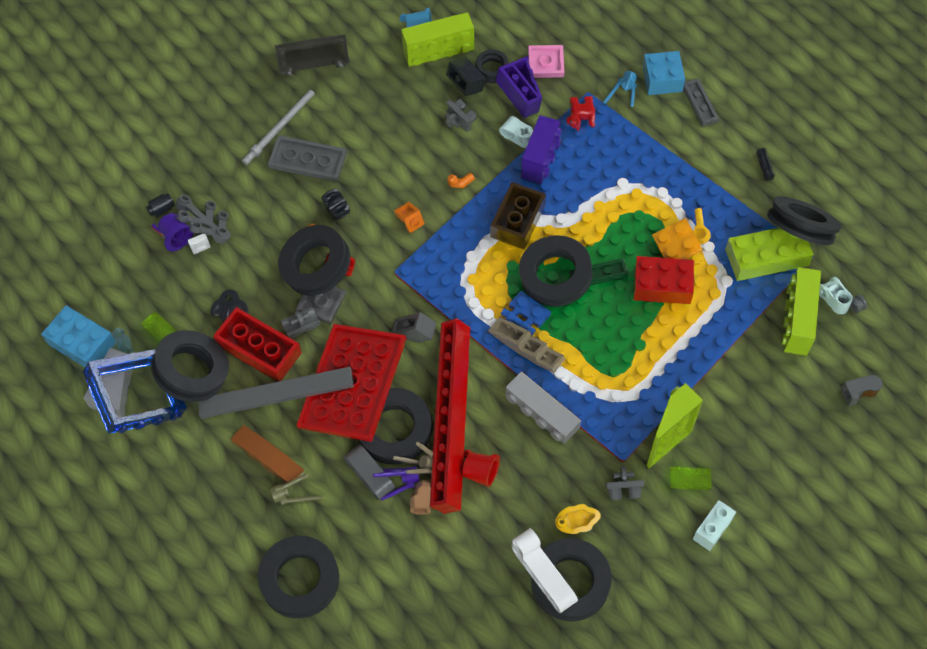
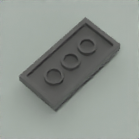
M278 135L268 162V168L338 182L347 156V149Z

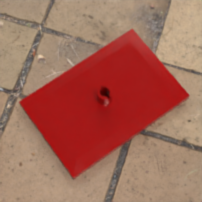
M333 324L315 374L350 367L352 369L354 387L306 397L296 425L298 429L372 442L407 340L406 335Z

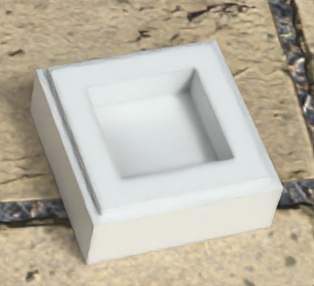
M201 234L188 240L193 254L210 248L206 234Z

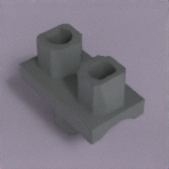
M451 99L447 101L448 109L445 114L447 118L445 124L448 127L455 126L458 128L461 126L466 132L470 131L471 124L476 120V113L472 110L464 113L466 105L461 99L455 102Z
M313 307L300 313L296 311L294 312L295 315L281 320V324L289 338H295L299 334L316 329L320 325Z
M625 466L620 467V473H613V479H621V482L605 483V489H608L610 500L622 499L621 488H628L629 499L641 498V487L644 486V480L627 481V478H634V472H626Z

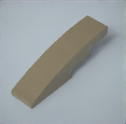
M501 317L488 330L491 335L506 346L553 374L565 360L564 355L548 348L547 343L531 336L530 331Z

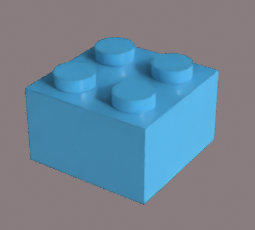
M679 51L644 54L642 68L648 95L683 92L685 76Z

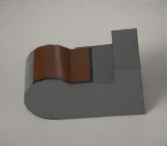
M869 375L846 381L841 391L848 406L855 405L861 397L876 396L882 387V380L878 376Z

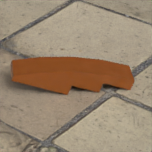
M245 425L230 439L233 444L246 451L251 458L262 464L266 470L286 483L299 477L304 471L302 467Z

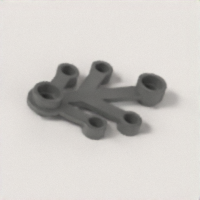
M181 195L178 197L176 208L180 211L178 212L177 219L180 222L191 223L189 228L191 232L212 235L213 240L220 244L226 243L230 239L231 234L226 229L228 213L219 211L216 218L219 221L218 226L213 223V212L216 208L215 202L206 201L204 206L206 215H204L192 205L189 196ZM187 211H190L195 217L189 216Z

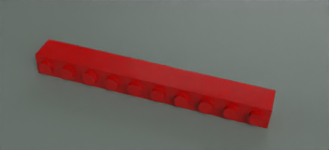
M457 318L442 322L440 333L430 507L444 514L461 511L470 327Z

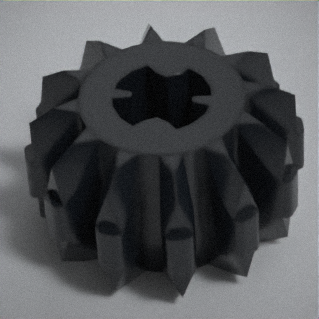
M334 188L322 195V202L334 220L342 219L350 213L347 201L338 189Z

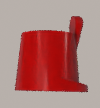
M468 449L465 450L464 457L466 460L463 466V477L490 487L499 469L500 456L498 454L490 456L474 453Z

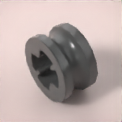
M860 294L855 295L850 304V308L854 313L867 309L866 301Z

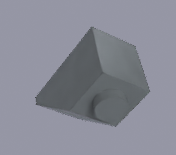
M418 312L396 318L391 333L406 335L407 340L420 343L432 340L436 322Z

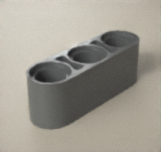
M359 444L343 456L350 468L377 500H380L395 488L389 477L374 478L372 476L374 473H382L384 471L362 445Z

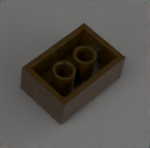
M511 182L490 225V237L525 250L545 208L546 194Z

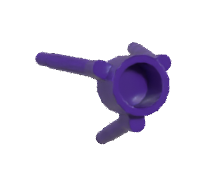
M416 466L382 469L384 471L382 473H374L372 475L374 478L401 475L402 483H406V485L386 494L380 500L383 501L406 489L414 488V483L419 482L418 474H406V470L417 469Z

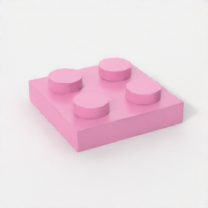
M563 45L528 47L529 65L533 70L534 78L564 77Z

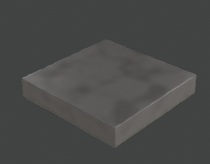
M334 287L323 294L314 296L303 295L296 311L300 313L313 307L319 321L331 325L346 296V291Z

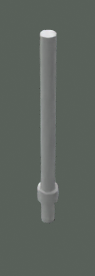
M309 90L257 145L254 144L250 148V152L242 159V162L248 165L254 157H258L262 153V149L315 93Z

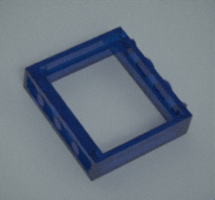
M156 349L90 361L84 368L83 374L108 434L116 432L121 434L133 428L139 430L146 425L153 424L156 426L164 421H175L177 418H181L187 410L184 401L167 394L172 405L171 407L121 418L117 417L100 375L151 366Z

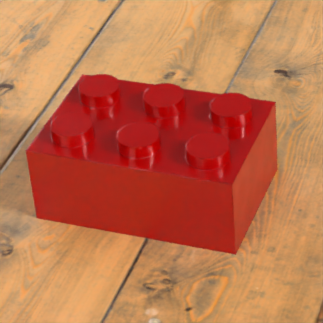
M636 257L633 300L691 304L694 294V260Z

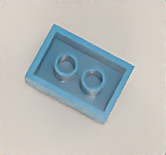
M67 305L41 334L49 346L91 372L106 356L109 348L116 344L111 332Z

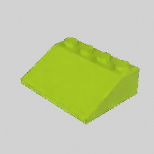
M686 383L681 387H675L669 394L670 399L667 402V407L657 430L647 462L648 468H651L679 444L694 428L703 399Z

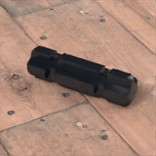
M759 148L756 154L758 159H760L758 161L764 173V179L766 181L773 180L775 174L771 170L772 165L769 156H767V150Z

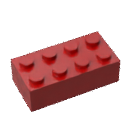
M237 307L213 336L214 340L220 344L224 351L276 382L282 381L302 354L298 342Z

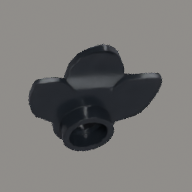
M229 289L225 290L221 294L220 299L212 304L211 316L220 315L221 321L224 323L236 307L248 314L249 310L246 302L239 299L238 293ZM228 296H233V299L230 302L226 301V298Z

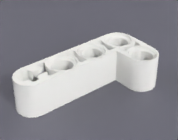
M529 528L512 540L513 552L559 613H562L576 603L578 599L540 548L541 543L536 533Z

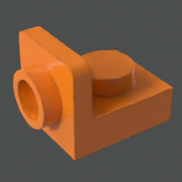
M410 202L394 210L396 217L405 223L409 233L425 224L420 210Z

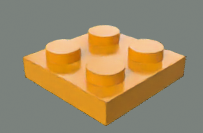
M686 218L652 234L663 258L688 259L703 251Z

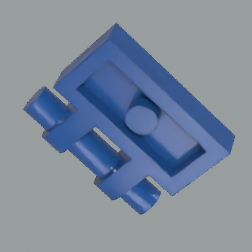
M522 291L509 303V308L513 311L510 312L504 308L501 312V315L507 321L530 331L531 336L536 331L531 326L535 325L537 328H540L551 316V311ZM521 315L526 321L521 320L518 316Z

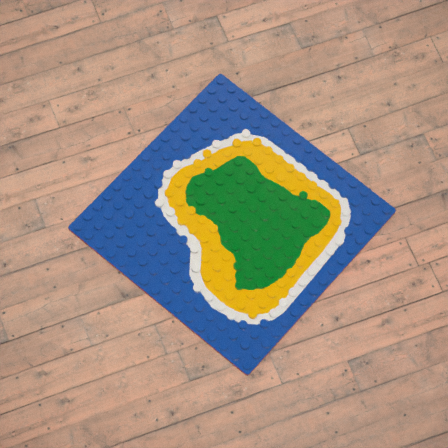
M586 93L578 102L583 104L585 103V96L593 97L595 127H590L589 120L581 119L579 131L576 128H572L566 123V119L571 115V108L558 119L562 129L561 145L559 150L556 149L554 152L556 154L554 163L549 165V176L544 178L542 184L521 179L524 150L395 270V275L449 320L457 318L470 327V337L514 374L518 375L522 371L577 416L581 420L580 428L617 459L624 462L660 424L667 407V402L670 399L669 394L677 386H683L685 383L693 389L787 288L791 275L795 274L797 269L737 281L725 250L728 239L777 227L591 93ZM511 182L546 194L545 208L525 250L541 238L553 235L567 236L577 240L586 248L592 265L623 258L629 274L628 278L589 286L586 293L571 304L559 307L542 305L551 311V316L540 328H537L535 325L531 326L536 330L532 336L547 343L548 348L564 355V362L554 374L518 354L488 331L499 317L506 320L501 315V312L504 308L510 312L513 311L509 308V303L520 291L527 295L519 274V264L525 250L490 237V225ZM701 208L703 223L710 231L711 237L707 243L701 245L702 252L688 258V260H694V294L691 304L633 300L636 257L663 258L652 234L684 218L687 219L690 227L694 230L696 226L695 209ZM552 257L545 260L539 266L537 276L544 283L559 285L570 279L569 270L575 269V266L568 259ZM521 315L518 316L521 320L526 321Z

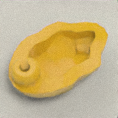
M585 504L569 506L557 515L555 525L560 531L568 534L587 532L598 522L600 513L598 510L590 508Z

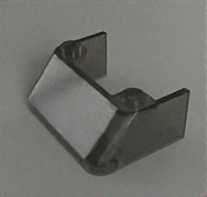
M345 34L275 45L280 74L284 73L285 76L295 75L294 71L328 65H336V68L346 67V64L350 63Z

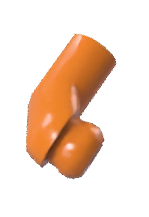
M468 173L462 179L457 178L454 174L449 175L447 178L448 185L453 188H464L475 180L472 173Z

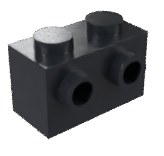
M467 57L449 62L446 76L465 96L482 92L486 77Z

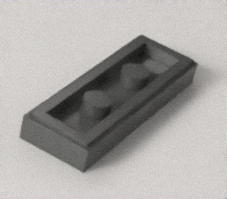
M699 78L685 82L683 90L701 127L718 123L719 118Z

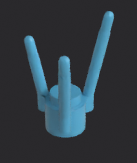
M626 71L623 77L618 79L617 84L603 103L606 104L621 85L624 91L631 89L630 106L633 107L637 86L635 83L637 79L636 74Z

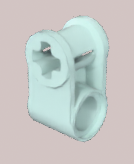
M510 116L499 128V132L504 138L511 140L522 148H526L533 129L518 118Z
M832 277L827 283L820 284V297L827 302L835 313L845 314L853 300L851 293L848 292L837 277Z

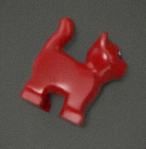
M585 96V103L583 104L578 102V97H570L571 115L566 119V123L572 128H576L577 131L580 129L581 119L589 120L590 127H595V107L592 96Z

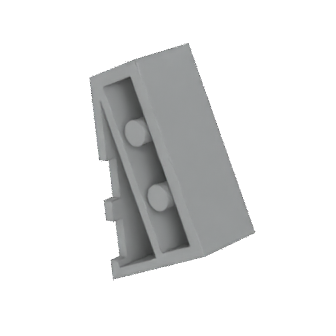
M109 348L83 398L89 408L124 420L125 406L128 400L127 392L128 386H130L133 365L127 353Z

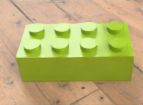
M468 12L401 29L403 52L409 67L474 50V26Z
M780 228L731 237L728 239L725 249L737 281L793 270L798 267H807L810 265L814 255L808 241L793 236Z
M798 267L796 273L791 275L790 283H788L786 294H789V299L785 303L787 316L784 317L783 327L786 330L781 340V344L784 345V352L807 356L815 341L821 279L820 270Z

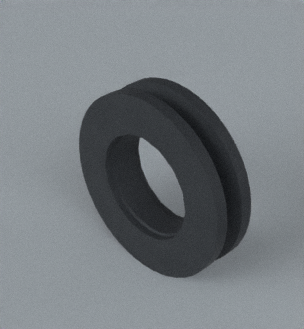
M775 197L772 202L773 207L767 213L769 220L780 229L800 239L816 244H833L836 239L835 234L839 233L841 229L839 221L827 212L809 203L790 197Z
M312 225L305 227L292 235L283 246L278 260L280 275L299 294L306 296L323 294L334 288L347 273L351 258L350 249L340 234L329 226ZM320 246L329 248V258L321 269L312 274L300 273V262L307 252Z
M553 235L535 241L525 250L520 260L519 274L525 292L536 302L545 306L559 307L577 301L586 293L592 281V264L588 251L580 242L567 236ZM552 257L568 259L575 266L573 276L567 282L559 285H549L542 282L537 276V270L545 260Z
M182 330L168 334L159 342L152 358L151 371L158 386L168 395L182 401L200 402L210 399L220 391L229 372V361L224 349L211 337L196 331ZM182 353L193 354L206 363L209 374L198 379L183 376L174 368L171 358Z
M390 388L382 413L389 410H402L408 413L414 422V429L411 435L405 440L393 443L383 441L374 434L372 442L359 440V443L378 462L402 464L406 462L394 460L393 456L414 459L423 452L416 445V442L427 447L432 433L431 415L426 403L417 394L402 388Z
M291 536L275 543L265 553L258 570V584L264 599L274 611L290 618H306L319 613L333 600L339 586V570L334 555L324 543L308 536ZM298 557L314 561L320 570L319 582L315 589L302 596H290L281 590L278 584V576L284 564Z
M560 539L547 545L543 552L554 566L567 560L580 562L588 568L593 583L586 595L579 598L576 603L562 613H559L531 577V589L538 605L552 617L563 621H580L597 613L607 600L612 581L611 569L605 556L594 545L580 539Z

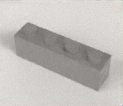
M522 371L506 386L505 395L507 400L512 404H517L526 416H531L535 419L536 424L540 428L547 429L556 441H561L565 444L580 429L581 420Z

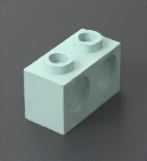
M719 500L696 531L693 540L711 551L733 520L736 511Z

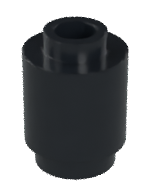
M168 193L165 195L161 194L148 201L146 209L150 216L154 215L157 218L172 210L175 204Z

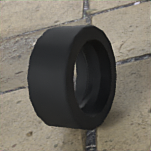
M491 49L480 53L476 60V68L486 77L485 83L493 84L496 83L498 71H486L482 68V65L489 61H495L504 66L509 64L504 53Z

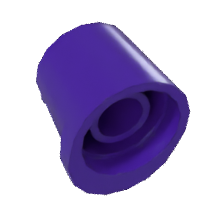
M175 213L164 216L159 221L158 227L154 223L151 225L152 229L165 239V248L173 252L186 246L189 243L188 240L193 237V232L189 229L190 226L185 222H180L177 219L178 215Z

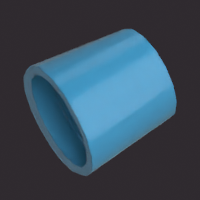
M426 8L425 11L401 14L400 21L406 22L407 27L431 22L430 8Z

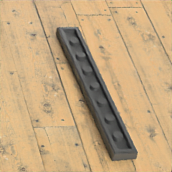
M346 367L217 394L210 399L198 402L199 417L204 419L353 388L352 369Z

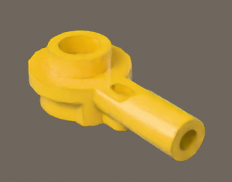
M697 208L695 209L696 226L693 232L700 245H703L709 241L711 234L703 223L702 209Z

